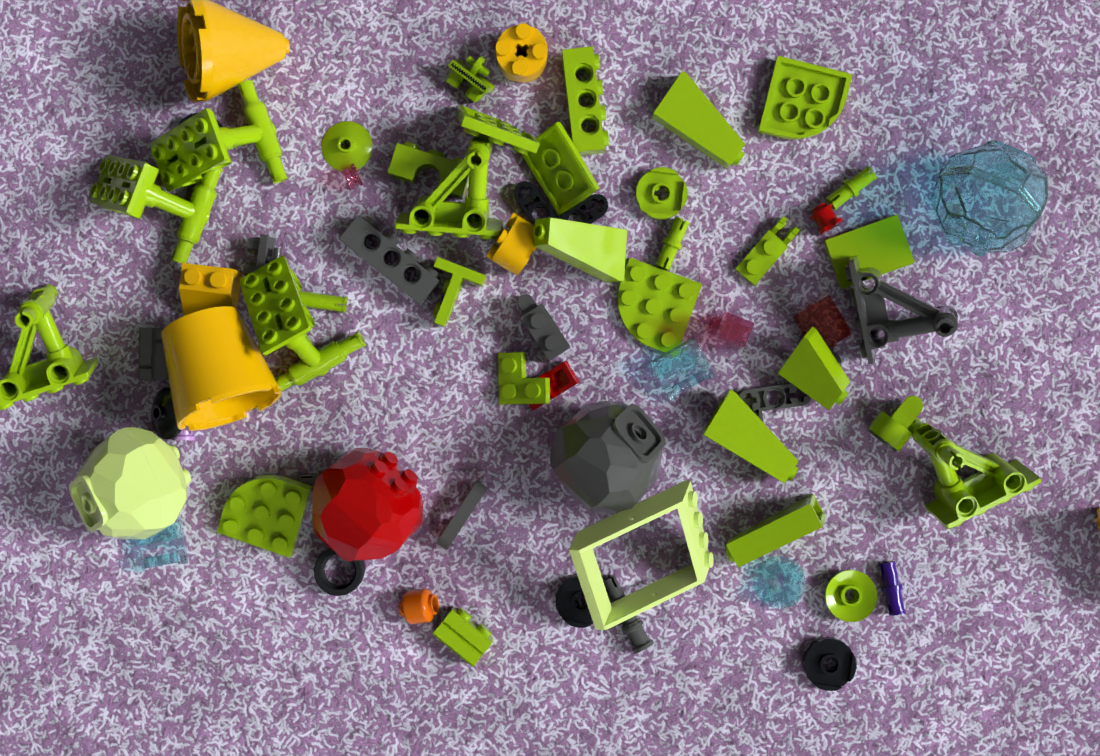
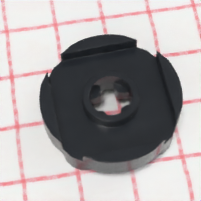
M575 575L567 578L558 588L556 608L567 624L577 628H586L591 626L593 621L587 604H583L582 608L577 607L578 603L574 601L575 597L583 594L578 576Z
M824 637L815 640L804 653L803 670L807 678L822 690H839L842 688L841 686L850 682L855 675L856 658L851 649L837 638ZM828 657H832V661L836 662V666H832L830 671H827L826 666L823 665V661L827 660Z

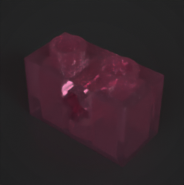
M724 311L711 319L707 330L711 333L709 339L737 350L745 348L754 323Z

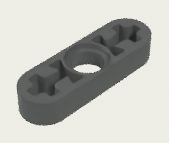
M479 481L475 483L436 544L445 550L449 548L488 489L487 486Z

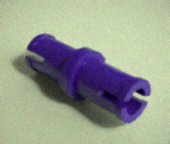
M895 561L879 563L883 581L881 589L882 593L886 595L889 616L906 613L901 594L903 586L899 584Z

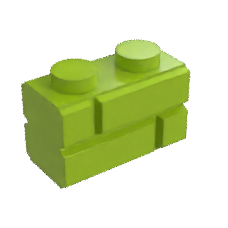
M453 607L432 634L473 667L493 643V638L490 637L492 632L481 623L479 626L474 624L470 620L472 616L465 609L460 607L457 610Z

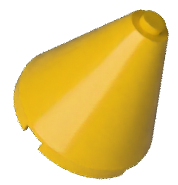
M181 0L187 2L186 6L178 7V54L180 67H185L188 80H183L189 99L193 103L211 100L285 58L286 54H289V40L284 37L283 33L211 0Z

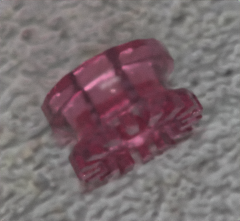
M351 164L349 169L342 168L351 190L355 189L356 185H363L355 164Z

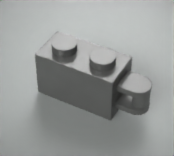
M521 295L518 298V306L524 315L520 318L548 362H550L571 347L544 305L540 304L537 306L530 295Z

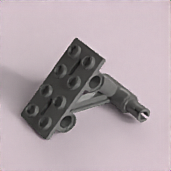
M858 255L852 256L849 259V263L845 266L847 280L853 282L854 288L850 292L851 303L853 307L858 308L859 314L855 317L857 332H862L863 334L860 349L862 358H867L868 364L875 362L877 357L876 349L884 347L887 343L899 341V338L936 332L942 337H948L957 330L958 314L953 307L942 306L936 308L883 281L880 271L876 268L867 267L860 269ZM862 277H872L875 285L872 287L866 286L862 281ZM884 298L919 316L896 320L895 318L888 319ZM879 328L884 331L885 335L877 337L873 334L872 330Z

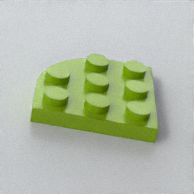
M777 56L758 132L788 140H802L820 134L832 125L842 112L853 74Z
M458 105L455 114L461 127L464 128V132L477 137L479 133H482L489 137V141L501 146L504 145V142L514 146L513 149L522 154L528 155L529 151L537 153L540 143L531 134L523 130L520 133L518 128L507 122L466 106Z
M629 258L625 269L624 281L620 282L618 290V310L626 329L642 344L676 357L702 283Z
M261 475L242 483L227 499L217 533L290 558L297 542L313 486L279 475Z

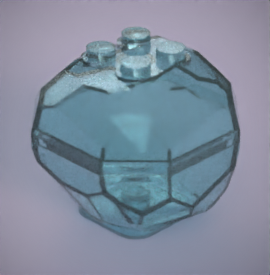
M991 140L986 144L953 154L939 172L931 196V206L939 228L946 236L945 240L951 245H962L970 248V251L977 256H984L987 253H1009L1025 245L1029 241L1048 200L1047 174L1036 164V160L1032 155L998 141Z

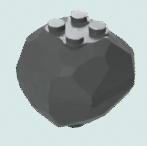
M616 401L586 404L555 432L550 463L566 490L581 505L591 512L614 515L620 511L632 509L658 480L665 438L647 414L635 404L628 406L623 402Z

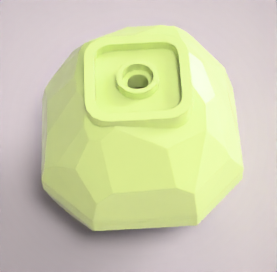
M125 427L117 430L94 448L79 470L75 480L69 484L70 495L86 528L90 532L100 530L105 536L119 539H147L173 524L185 506L188 498L187 486L191 482L189 472L181 467L179 462L180 454L177 447L166 444L152 431L136 427Z

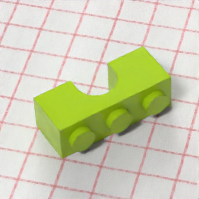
M405 142L404 145L397 143L388 174L390 177L415 184L420 171L426 168H433L440 173V184L462 159L454 157L453 160L444 158L443 153L432 149L429 150V153L419 150L420 146L410 142ZM469 173L449 195L464 200L469 184Z

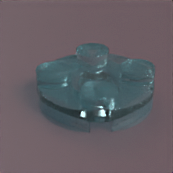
M773 556L757 567L753 576V587L757 596L766 605L783 609L798 603L806 588V578L803 569L795 561L784 556ZM779 575H783L786 585L776 590V585L772 581L773 579H778Z

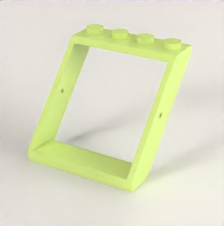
M683 481L637 503L632 509L620 511L577 532L569 552L595 630H607L705 582L708 570L713 566L714 558L713 553L709 552L708 534L704 532L702 526L703 515L698 511L697 493L693 491L691 481ZM678 509L692 564L610 603L593 548Z

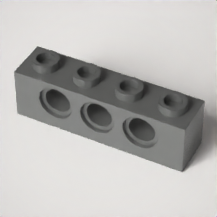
M358 215L339 240L422 306L441 283L437 279L439 273L428 264L423 268L417 263L419 257L408 248L404 252L396 246L399 241L387 232L385 235L377 230L379 225L369 216L363 219ZM372 236L377 237V247L367 249L366 240ZM392 252L397 253L399 257L398 262L392 266L387 265L386 256ZM409 269H417L419 272V276L414 282H408L405 278L406 272Z

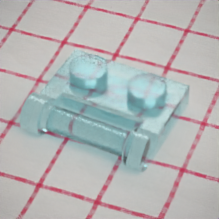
M694 337L648 362L670 402L676 400L677 395L705 379L709 381L715 377ZM700 365L701 370L671 387L669 382Z
M181 517L154 536L147 539H130L135 573L144 572L146 568L173 563L182 565L187 564L189 561ZM176 545L175 553L143 558L142 551Z

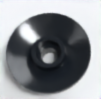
M170 387L163 388L156 394L151 408L153 428L157 435L163 439H173L181 432L175 419Z

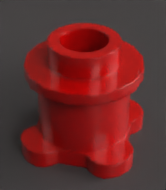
M825 202L811 210L813 215L810 217V220L814 219L820 229L818 231L820 235L825 234L843 222L841 217L837 218L832 210L833 205H826Z

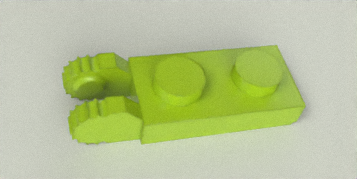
M785 216L771 230L764 234L735 268L753 286L758 283L789 247L788 244L800 231L795 226L787 233L783 241L779 239L775 234L785 226L788 220Z

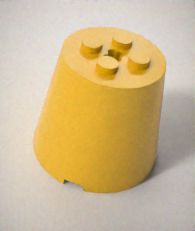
M221 306L188 313L171 322L162 330L161 337L174 414L180 430L188 426L189 431H198L236 422L246 418L247 411L257 407L259 411H262L280 399L282 395L280 387L237 308Z

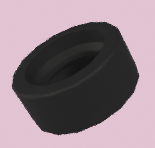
M329 548L321 553L316 560L314 567L315 581L320 589L327 594L334 596L347 595L354 591L363 581L365 574L364 560H352L355 574L349 583L341 586L334 585L328 581L324 570L327 561L333 556H337Z

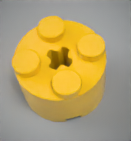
M525 23L512 26L500 35L495 47L497 64L501 73L507 79L520 83L531 82L541 76L548 60V48L544 36L537 29ZM521 51L523 53L526 51L527 57L518 56L517 52Z
M513 212L505 224L508 229L502 227L500 236L495 238L498 245L493 244L486 257L509 272L519 275L529 261L528 258L532 252L536 250L533 237L534 225Z

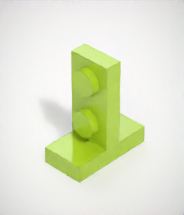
M437 257L434 268L452 275L451 279H446L442 288V293L445 294L442 304L437 302L432 317L436 318L434 323L446 328L464 280L484 287L487 277L484 274Z

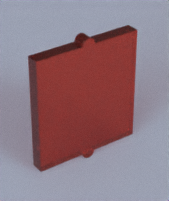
M830 295L815 304L810 303L807 309L793 316L804 336L813 326L817 329L828 348L831 346L836 347V343L852 335Z

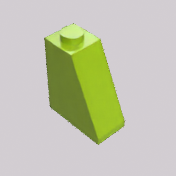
M812 326L778 374L827 410H830L834 403L840 405L849 394L845 389L851 381L817 329Z

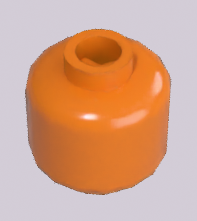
M429 589L411 590L403 595L398 609L400 615L404 616L409 624L431 622L435 615L438 614L439 602L437 596L432 594Z

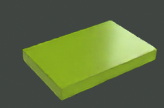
M561 122L554 123L536 137L540 143L537 153L529 151L528 155L522 154L558 216L563 215L600 189Z
M898 214L823 241L840 289L853 285L852 281L847 280L845 266L849 263V259L852 256L858 255L860 269L873 267L880 271L881 275L915 263ZM862 277V281H866L868 279H871L872 277Z

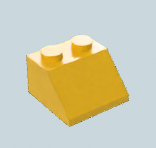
M182 263L179 292L183 315L213 307L230 306L237 308L240 292L239 280L241 279L242 272L231 268Z

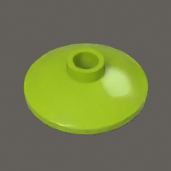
M343 121L336 123L327 130L323 137V156L326 162L338 171L353 172L359 170L369 161L372 155L373 143L371 136L362 125L356 122ZM344 141L350 142L348 149H342L341 145Z
M841 571L834 575L826 586V605L830 612L842 621H861L868 617L876 606V586L866 574L860 571ZM846 591H853L854 596L852 599L845 598Z

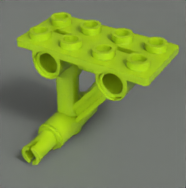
M247 80L237 85L245 105L243 113L248 124L247 126L235 128L219 127L214 112L210 108H206L150 143L152 156L156 161L161 180L167 192L198 183L203 180L202 174L232 164L228 150L251 143L255 144L260 160L266 163L272 184L288 180L281 161L283 152L276 136V127L271 122L265 104L262 101L260 102L253 80Z
M482 133L478 137H473L469 141L466 156L430 195H422L417 199L410 213L401 212L395 222V229H401L402 233L407 234L417 233V230L427 231V234L434 236L443 235V232L453 233V236L461 238L469 237V234L480 235L482 239H495V236H500L503 220L489 219V198L486 197L488 161L493 149V143L488 140L489 137ZM469 173L468 196L465 197V203L444 201ZM420 209L427 211L428 214H423ZM471 214H479L481 218H475Z
M107 155L99 166L100 175L98 181L90 189V203L120 214H127L137 219H141L145 206L149 208L156 207L181 217L182 221L177 231L179 240L170 260L180 264L187 263L193 245L199 243L204 226L209 220L211 208L217 197L215 188L223 169L205 172L202 177L203 180L194 187L190 200L187 201L161 190L160 186L154 184L159 169L143 161Z
M283 255L239 280L261 352L266 356L285 345L300 357V360L289 365L287 372L275 378L281 392L293 385L301 386L316 377L324 376L330 369L345 362L347 355L366 346L363 336L357 331L340 342L332 341L318 350L315 348L307 335V332L315 327V322L299 296L298 292L302 290V285Z
M46 284V286L35 289L28 298L23 300V303L18 308L15 323L22 330L11 367L0 380V410L7 409L14 405L13 402L22 399L23 402L31 401L37 398L40 393L46 391L49 394L58 392L64 388V385L70 383L74 385L85 383L89 380L90 375L94 372L99 362L97 357L83 361L77 349L69 347L68 344L64 343L50 312L57 296V289L53 285ZM38 331L47 350L45 353L47 359L28 364Z
M918 418L908 427L915 443L929 454L938 477L933 488L937 499L926 504L925 507L946 529L960 526L964 521L974 516L982 515L986 510L998 504L1006 503L1010 498L1022 492L1030 491L1034 486L1042 482L1037 474L1015 459L1008 463L995 453L987 454L984 457L954 444L942 434L941 430L936 429L929 423H922ZM955 464L960 466V468L967 465L980 472L962 480L955 471L959 470Z

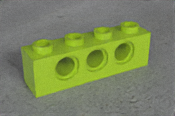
M593 46L562 50V62L572 142L581 156L603 154L605 146H609L608 131H603L602 121L606 120L605 105H600L599 95H603L602 79L597 80L596 70H600L599 54H594ZM578 72H587L590 78L585 82H581L576 78ZM582 97H589L592 99L593 104L590 107H582L578 101ZM585 122H591L595 125L596 130L592 133H586L582 130L581 126Z

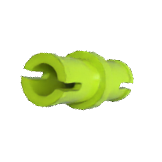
M866 166L850 180L847 178L843 181V185L825 197L826 201L833 205V210H837L838 207L851 197L856 198L860 195L859 191L877 179L874 171L870 173L871 168L869 166Z
M679 217L674 218L667 238L664 237L662 241L664 245L655 265L670 271L677 251L681 250L683 246L681 242L690 222L683 221Z

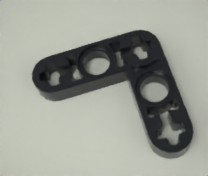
M522 181L515 186L514 198L534 226L535 219L532 213L536 208H544L547 211V218H557L532 183ZM522 187L526 190L529 188L532 190L530 197L533 202L536 198L540 200V202L533 204L529 210L525 208V206L529 205L525 197L521 199L518 197L521 194L520 188ZM593 194L558 219L568 220L571 215L578 214L583 218V223L593 224L606 214L608 201L601 194ZM592 200L596 202L602 201V211L594 210L589 216L592 219L588 221L586 214L580 208L585 206L587 211L592 207Z

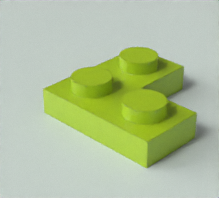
M526 352L498 353L499 405L550 404V378H526Z

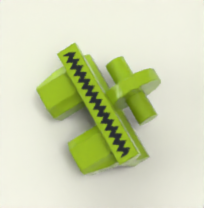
M469 56L466 63L472 66V68L460 59L456 61L451 60L448 67L451 70L446 78V82L455 88H459L466 79L472 85L465 95L473 102H479L485 94L491 93L495 88V85L479 74L480 72L487 77L491 72L484 66L487 61L484 56H481L477 61Z

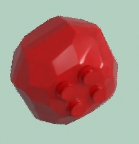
M354 448L325 469L315 481L312 495L313 530L328 547L346 561L383 559L396 552L423 522V500L419 489L416 487L418 477L409 469L403 471L397 465V457L391 452L381 453L370 448Z

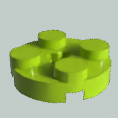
M666 167L654 168L639 180L635 193L636 202L640 210L648 217L656 220H666L676 216L684 207L688 196L687 185L675 170ZM660 187H664V191L669 193V196L664 197L663 201L658 200V196L654 195V191H658Z

